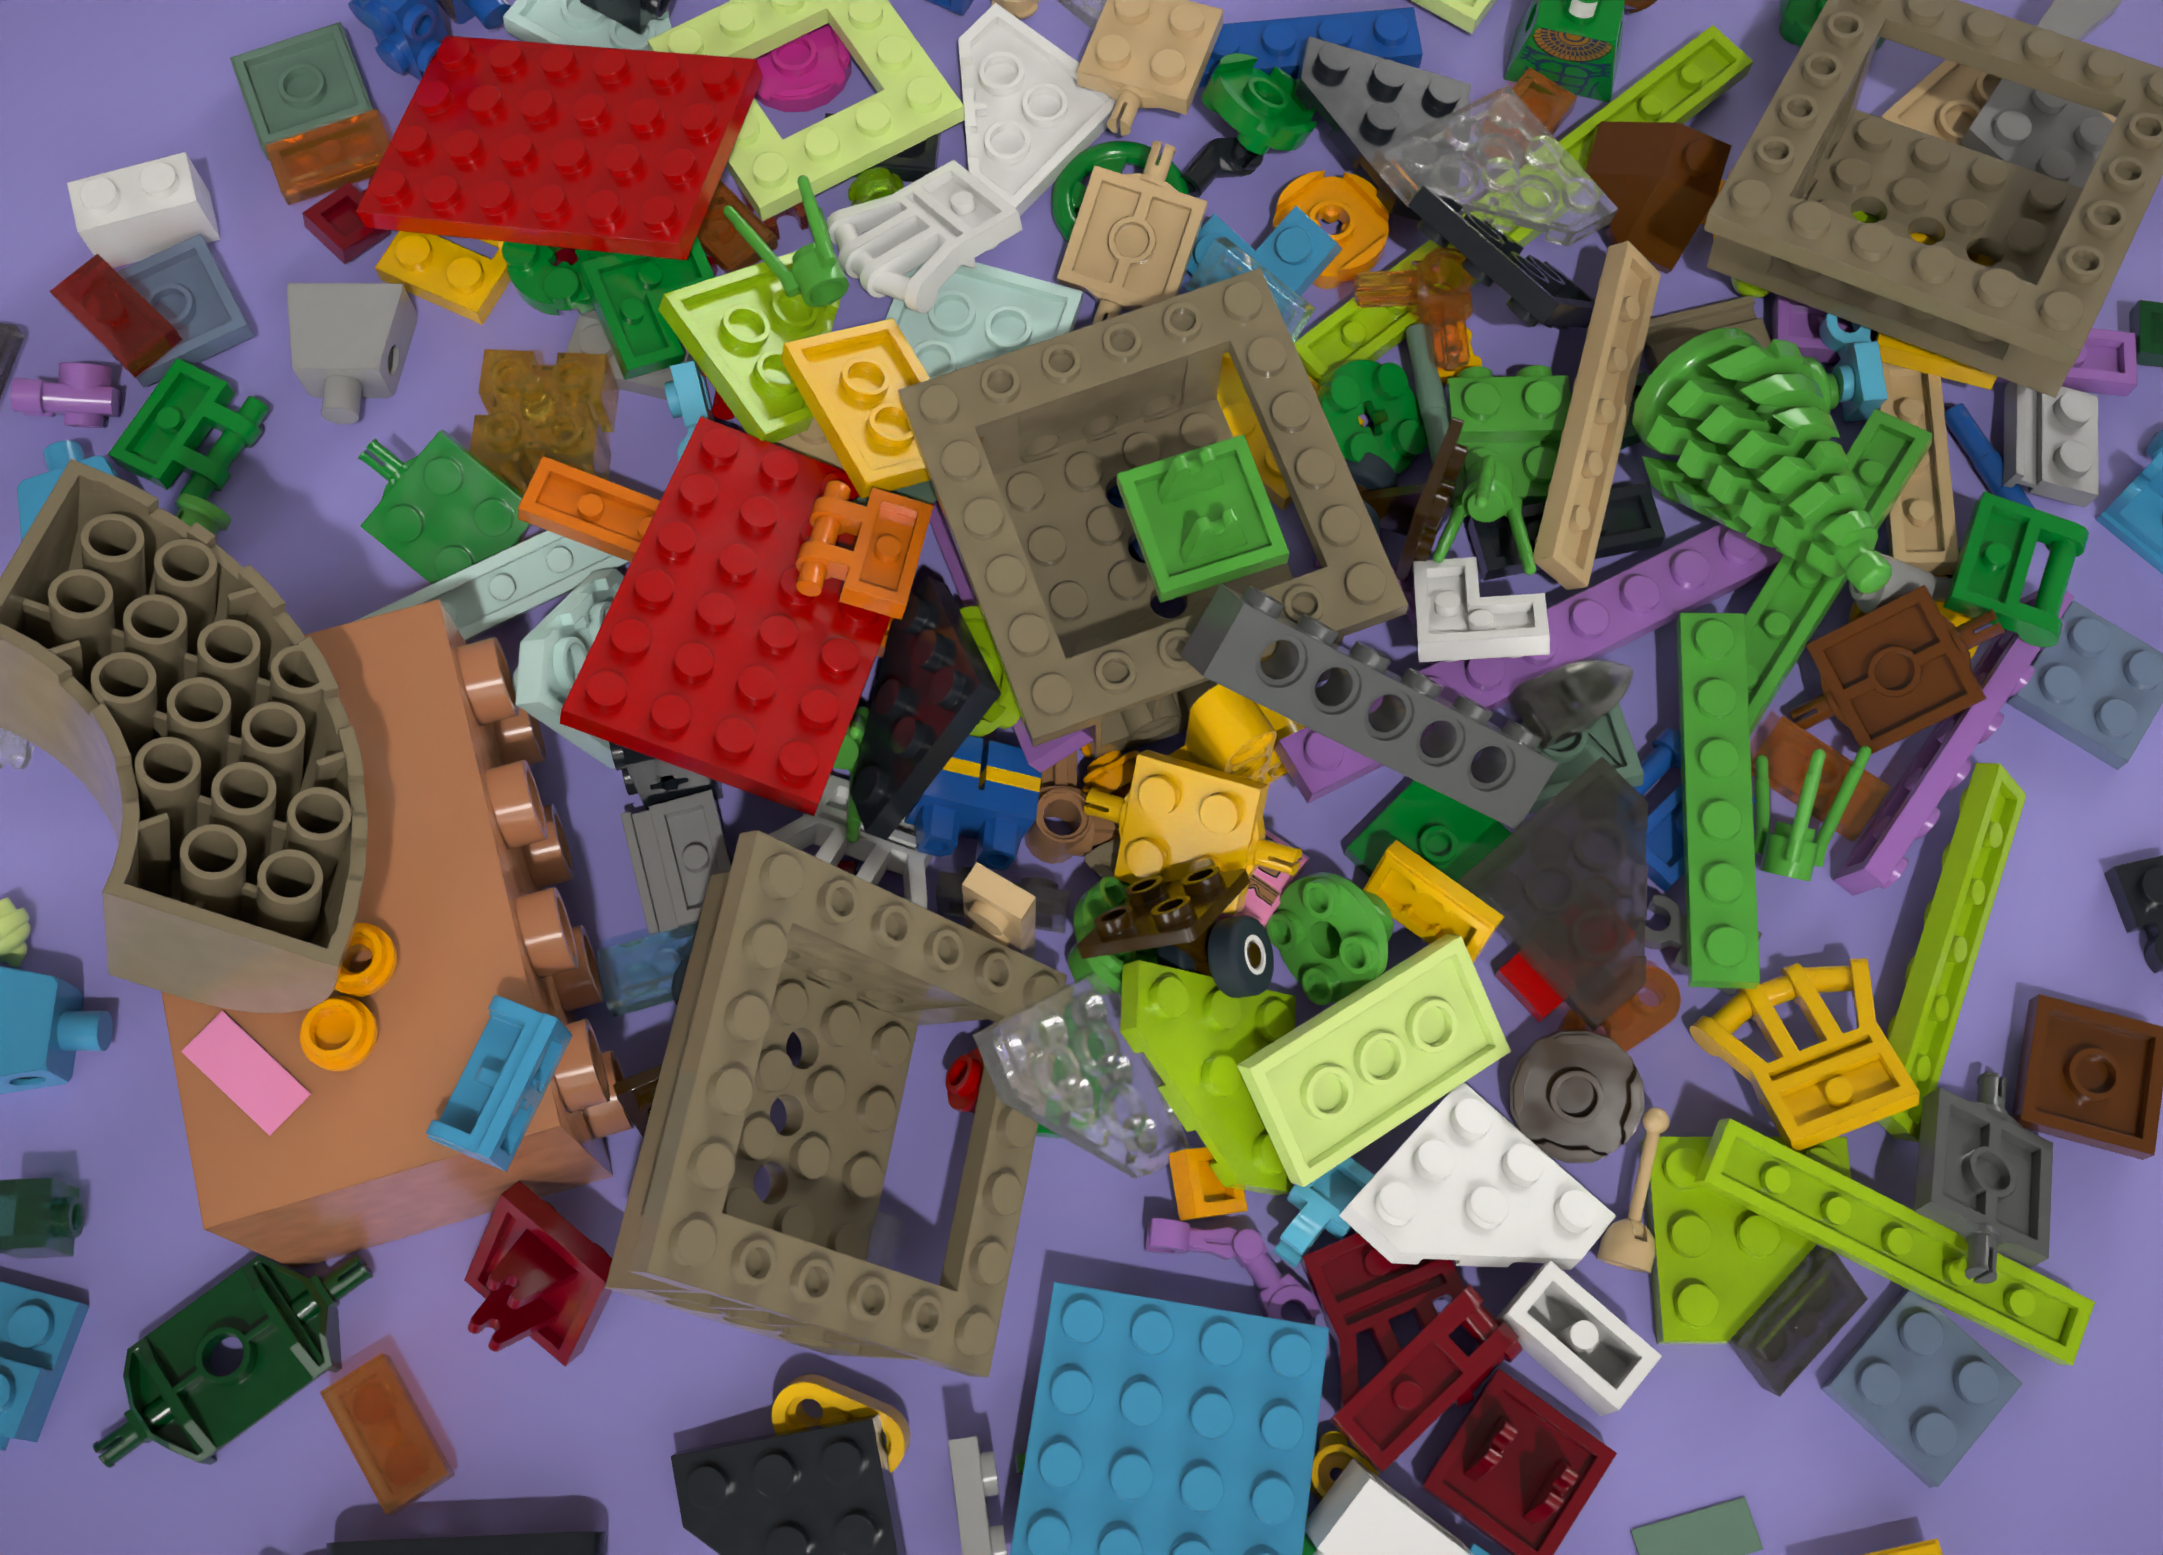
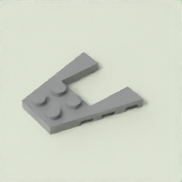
M2054 0L2037 27L2082 41L2109 19L2122 1ZM2002 78L1960 142L1966 148L2084 188L2114 123L2098 110Z

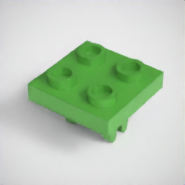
M1244 434L1117 473V486L1160 603L1288 562L1290 552Z

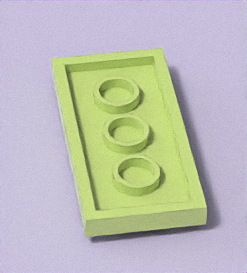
M1445 934L1381 974L1375 980L1365 984L1237 1064V1067L1290 1182L1305 1187L1507 1055L1511 1050L1462 936Z

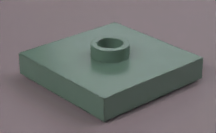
M341 22L230 57L257 138L267 160L379 124Z

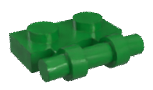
M177 358L109 451L108 455L116 465L166 490L169 489L179 473L183 471L192 477L180 494L186 493L207 500L213 490L220 492L228 482L231 474L227 470L244 447L251 448L262 433L258 426L270 409L262 401L252 396H248L238 412L226 408L235 396V392L229 383ZM211 428L223 432L207 456L196 452V449Z

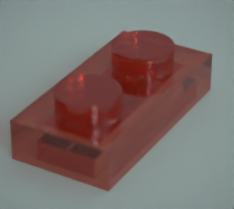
M96 254L49 291L56 301L134 378L183 340L176 329L99 254Z

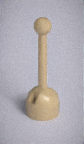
M1653 1107L1643 1114L1642 1124L1647 1131L1628 1216L1607 1227L1601 1238L1597 1254V1260L1643 1273H1651L1655 1257V1239L1650 1230L1643 1225L1641 1218L1659 1136L1667 1130L1670 1123L1668 1114L1661 1108Z

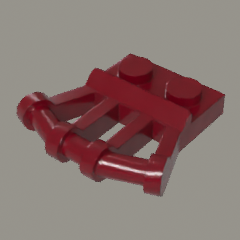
M1359 1233L1301 1257V1265L1326 1319L1329 1332L1336 1342L1338 1410L1359 1391L1356 1334L1369 1329L1384 1365H1386L1401 1350L1389 1320L1412 1311L1422 1330L1437 1315L1432 1303L1433 1301L1444 1297L1450 1302L1465 1288L1452 1260L1422 1259L1418 1264L1391 1263ZM1480 1304V1306H1481V1307L1496 1321V1323L1499 1325L1500 1322H1499L1482 1304ZM1516 1340L1453 1403L1454 1406L1459 1407L1473 1401V1392L1503 1360L1511 1363L1522 1352L1523 1348Z

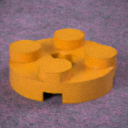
M1325 170L1313 171L1298 177L1283 190L1276 206L1271 233L1295 206L1301 209L1319 227L1321 226L1319 223L1321 219L1330 224L1337 220L1341 221L1343 225L1340 234L1329 236L1342 247V250L1313 282L1319 288L1333 289L1344 281H1351L1363 276L1379 262L1383 256L1389 234V211L1376 196L1377 188L1364 178L1344 172L1343 178L1335 176L1324 177Z

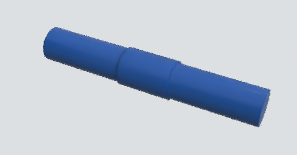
M1960 403L1945 412L1947 426L1973 462L1974 468L1991 493L2035 508L2019 484H2015L2012 488L2003 486L2004 460L1998 451H1995L1965 405Z

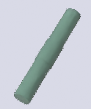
M1420 323L1408 327L1405 333L1415 378V389L1420 414L1424 422L1433 467L1448 430L1449 422L1430 329L1427 324Z

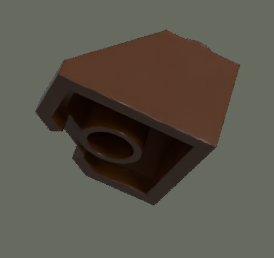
M1601 121L1596 125L1580 179L1589 198L1596 197L1610 226L1605 231L1611 244L1615 245L1629 241L1657 270L1666 274L1671 272L1716 198L1732 145L1681 123Z

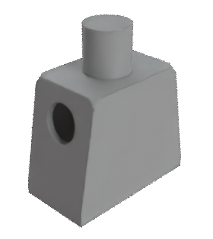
M288 283L287 302L293 370L308 395L315 398H323L321 415L324 419L336 424L356 423L359 420L361 398H389L396 393L417 324L418 314L403 284Z

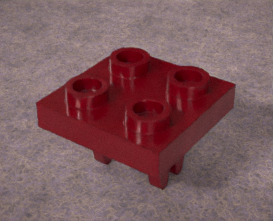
M518 1181L500 1195L464 1279L466 1283L485 1298V1301L471 1317L467 1327L468 1331L478 1334L485 1328H493L495 1332L488 1343V1347L494 1352H498L530 1336L566 1367L583 1352L613 1291L605 1288L612 1258L600 1245L593 1243L562 1217L549 1202L541 1199L521 1181Z
M1497 1369L1481 1390L1419 1487L1511 1555H1554L1617 1453L1505 1372Z

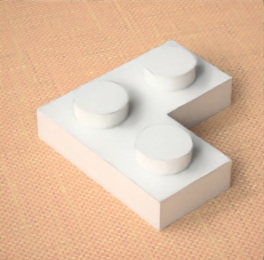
M1476 557L1444 559L1441 563H1436L1434 560L1413 561L1419 662H1453L1468 659L1550 655V634L1545 593L1480 597Z

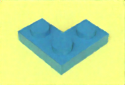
M1297 206L1289 212L1256 251L1214 213L1199 231L1187 270L1204 286L1261 268L1281 316H1283L1341 252L1342 247Z

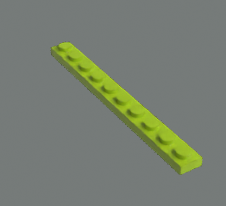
M1714 25L1710 26L1461 215V217L1470 213L1483 222L1487 220L1525 247L1589 197L1580 176L1596 125L1601 121L1671 122L1684 124L1746 77L1753 64V60ZM1432 240L1427 241L1294 342L1307 375L1319 384L1325 375L1354 360H1378L1406 338L1405 331L1408 327L1414 324H1425L1479 282L1461 265L1467 257L1451 243L1446 248H1443Z

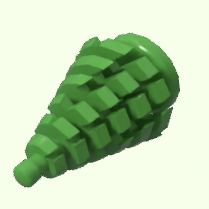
M1716 328L1691 338L1670 353L1647 378L1635 401L1632 420L1638 438L1645 446L1662 455L1680 456L1678 462L1642 456L1650 483L1661 492L1660 496L1695 510L1740 533L1748 532L1746 537L1768 547H1777L1776 551L1799 562L1806 561L1809 567L1829 577H1839L1846 574L1847 579L1855 588L1864 594L1874 593L1884 587L1892 576V568L1889 562L1878 551L1874 550L1879 536L1870 513L1864 511L1868 500L1847 467L1849 461L1842 445L1829 441L1831 437L1840 438V435L1831 415L1828 413L1820 387L1813 379L1811 366L1805 356L1801 355L1797 344L1787 340L1773 339L1770 345L1765 348L1752 335L1740 328Z

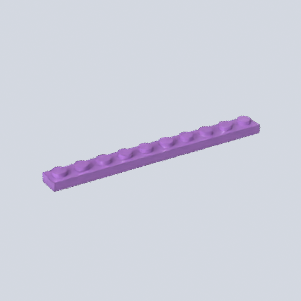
M1719 524L1548 608L1550 655L1468 659L1453 662L1440 661L1419 672L1443 687L1438 696L1454 703L1458 694H1462L1492 712L1678 619L1680 613H1690L1773 571L1783 554L1776 551L1777 547H1768L1746 537L1748 532L1740 533L1723 524ZM1384 695L1373 702L1368 714L1374 712L1381 705ZM1434 722L1425 728L1421 738L1431 731ZM1307 727L1279 740L1275 748L1276 754L1307 804L1384 766Z

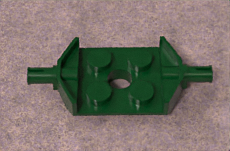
M355 1253L352 1258L326 1277L322 1278L321 1276L314 1275L308 1278L271 1259L258 1255L127 1349L123 1373L130 1408L124 1413L127 1421L101 1440L93 1443L95 1453L102 1454L98 1458L108 1468H112L115 1466V1463L141 1444L154 1441L198 1463L208 1465L215 1463L217 1459L214 1454L327 1371L337 1373L342 1369L339 1317L336 1307L340 1304V1299L366 1280L374 1277L371 1269L366 1267L367 1263L358 1253ZM229 1337H237L243 1345V1360L233 1373L219 1377L211 1365L212 1352L222 1340Z

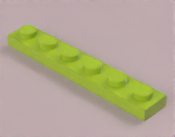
M1976 763L1969 786L1961 794L1959 802L1960 815L1952 840L1946 845L1942 854V872L1934 897L1927 903L1924 911V929L1916 954L1910 959L1906 967V986L1897 1014L1891 1018L1888 1024L1887 1040L1920 1092L1919 1105L1877 1121L1895 1139L1919 1142L1923 1097L1937 1089L2027 796L2000 763Z
M1731 1118L1718 1121L1694 1180L1695 1183L2058 1365L2073 1366L2095 1301L1997 1253L1996 1264L1997 1280L1988 1284L1973 1282L1974 1278L1969 1280L1965 1276L1968 1243L1965 1237H1962L1959 1233L1914 1212V1210Z

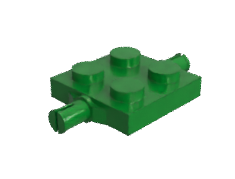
M444 429L438 431L418 456L405 463L379 443L376 438L367 445V450L362 451L358 457L359 460L365 462L388 481L381 501L360 527L431 584L519 544L524 532L531 525L518 520V506L524 495Z

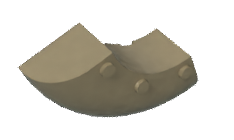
M70 459L0 577V728L37 745L60 761L90 791L112 825L119 845L114 865L102 891L109 975L202 1004L236 1011L289 1013L312 1008L325 1001L331 995L337 983L353 937L366 870L368 816L363 784V762L354 728L350 726L347 714L338 697L339 687L327 661L311 636L306 638L299 626L285 611L286 602L250 564L245 568L242 567L224 549L216 544V535L197 522L191 527L178 517L161 509L157 497L133 484Z

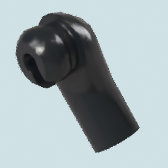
M1216 138L1203 148L1180 177L1186 181L1189 195L1200 197L1215 178L1250 175L1261 165L1264 155L1249 151L1239 142L1238 138Z

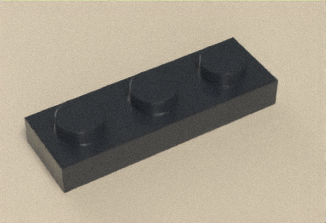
M1649 482L1610 490L1595 559L1661 546L1666 535ZM1546 502L1522 506V516L1533 553ZM1502 516L1493 522H1480L1471 517L1468 529L1483 580L1525 573L1519 559L1508 517ZM1535 564L1536 571L1542 570L1537 564Z

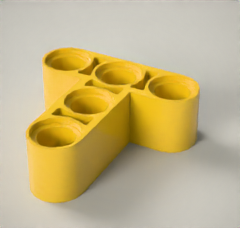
M1217 684L1199 697L1192 705L1185 746L1168 756L1270 784L1288 773L1275 752L1278 741L1305 728V726Z

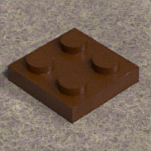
M2041 994L2030 999L2012 1118L2025 1129L2141 1160L2154 1156L2163 1092V1026Z

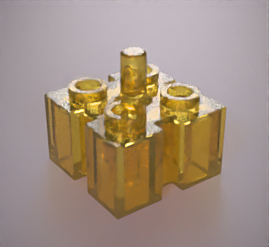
M484 349L478 393L489 415H475L470 452L521 494H525L542 456L608 480L611 452L603 432L614 433L619 388L607 355L558 352L556 365L547 366L538 364L533 351Z

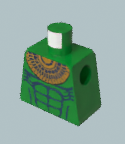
M1533 0L1516 28L1504 80L1610 102L1621 54L1625 0Z

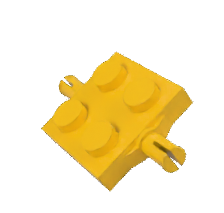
M1145 750L1137 754L1131 789L1125 798L1092 788L1085 800L1086 803H1090L1084 806L1085 815L1095 816L1119 824L1121 842L1114 878L1125 883L1134 884L1137 881L1152 876H1161L1164 882L1180 880L1191 872L1208 866H1218L1221 872L1245 868L1249 879L1259 865L1294 876L1300 866V861L1297 860L1302 857L1301 848H1293L1265 839L1266 832L1263 813L1269 784ZM1248 885L1225 908L1224 913L1235 916L1244 909Z

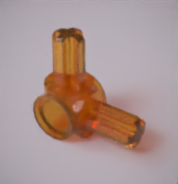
M1449 247L1434 249L1426 255L1424 260L1412 261L1410 270L1359 272L1356 274L1353 291L1357 306L1361 308L1410 306L1412 315H1418L1424 324L1430 325L1433 360L1436 367H1441L1444 371H1455L1457 368L1468 364L1470 354L1465 320L1473 313L1471 287L1474 277L1462 267L1461 264L1467 257L1458 249ZM1434 284H1443L1450 287L1451 289H1441L1435 286Z

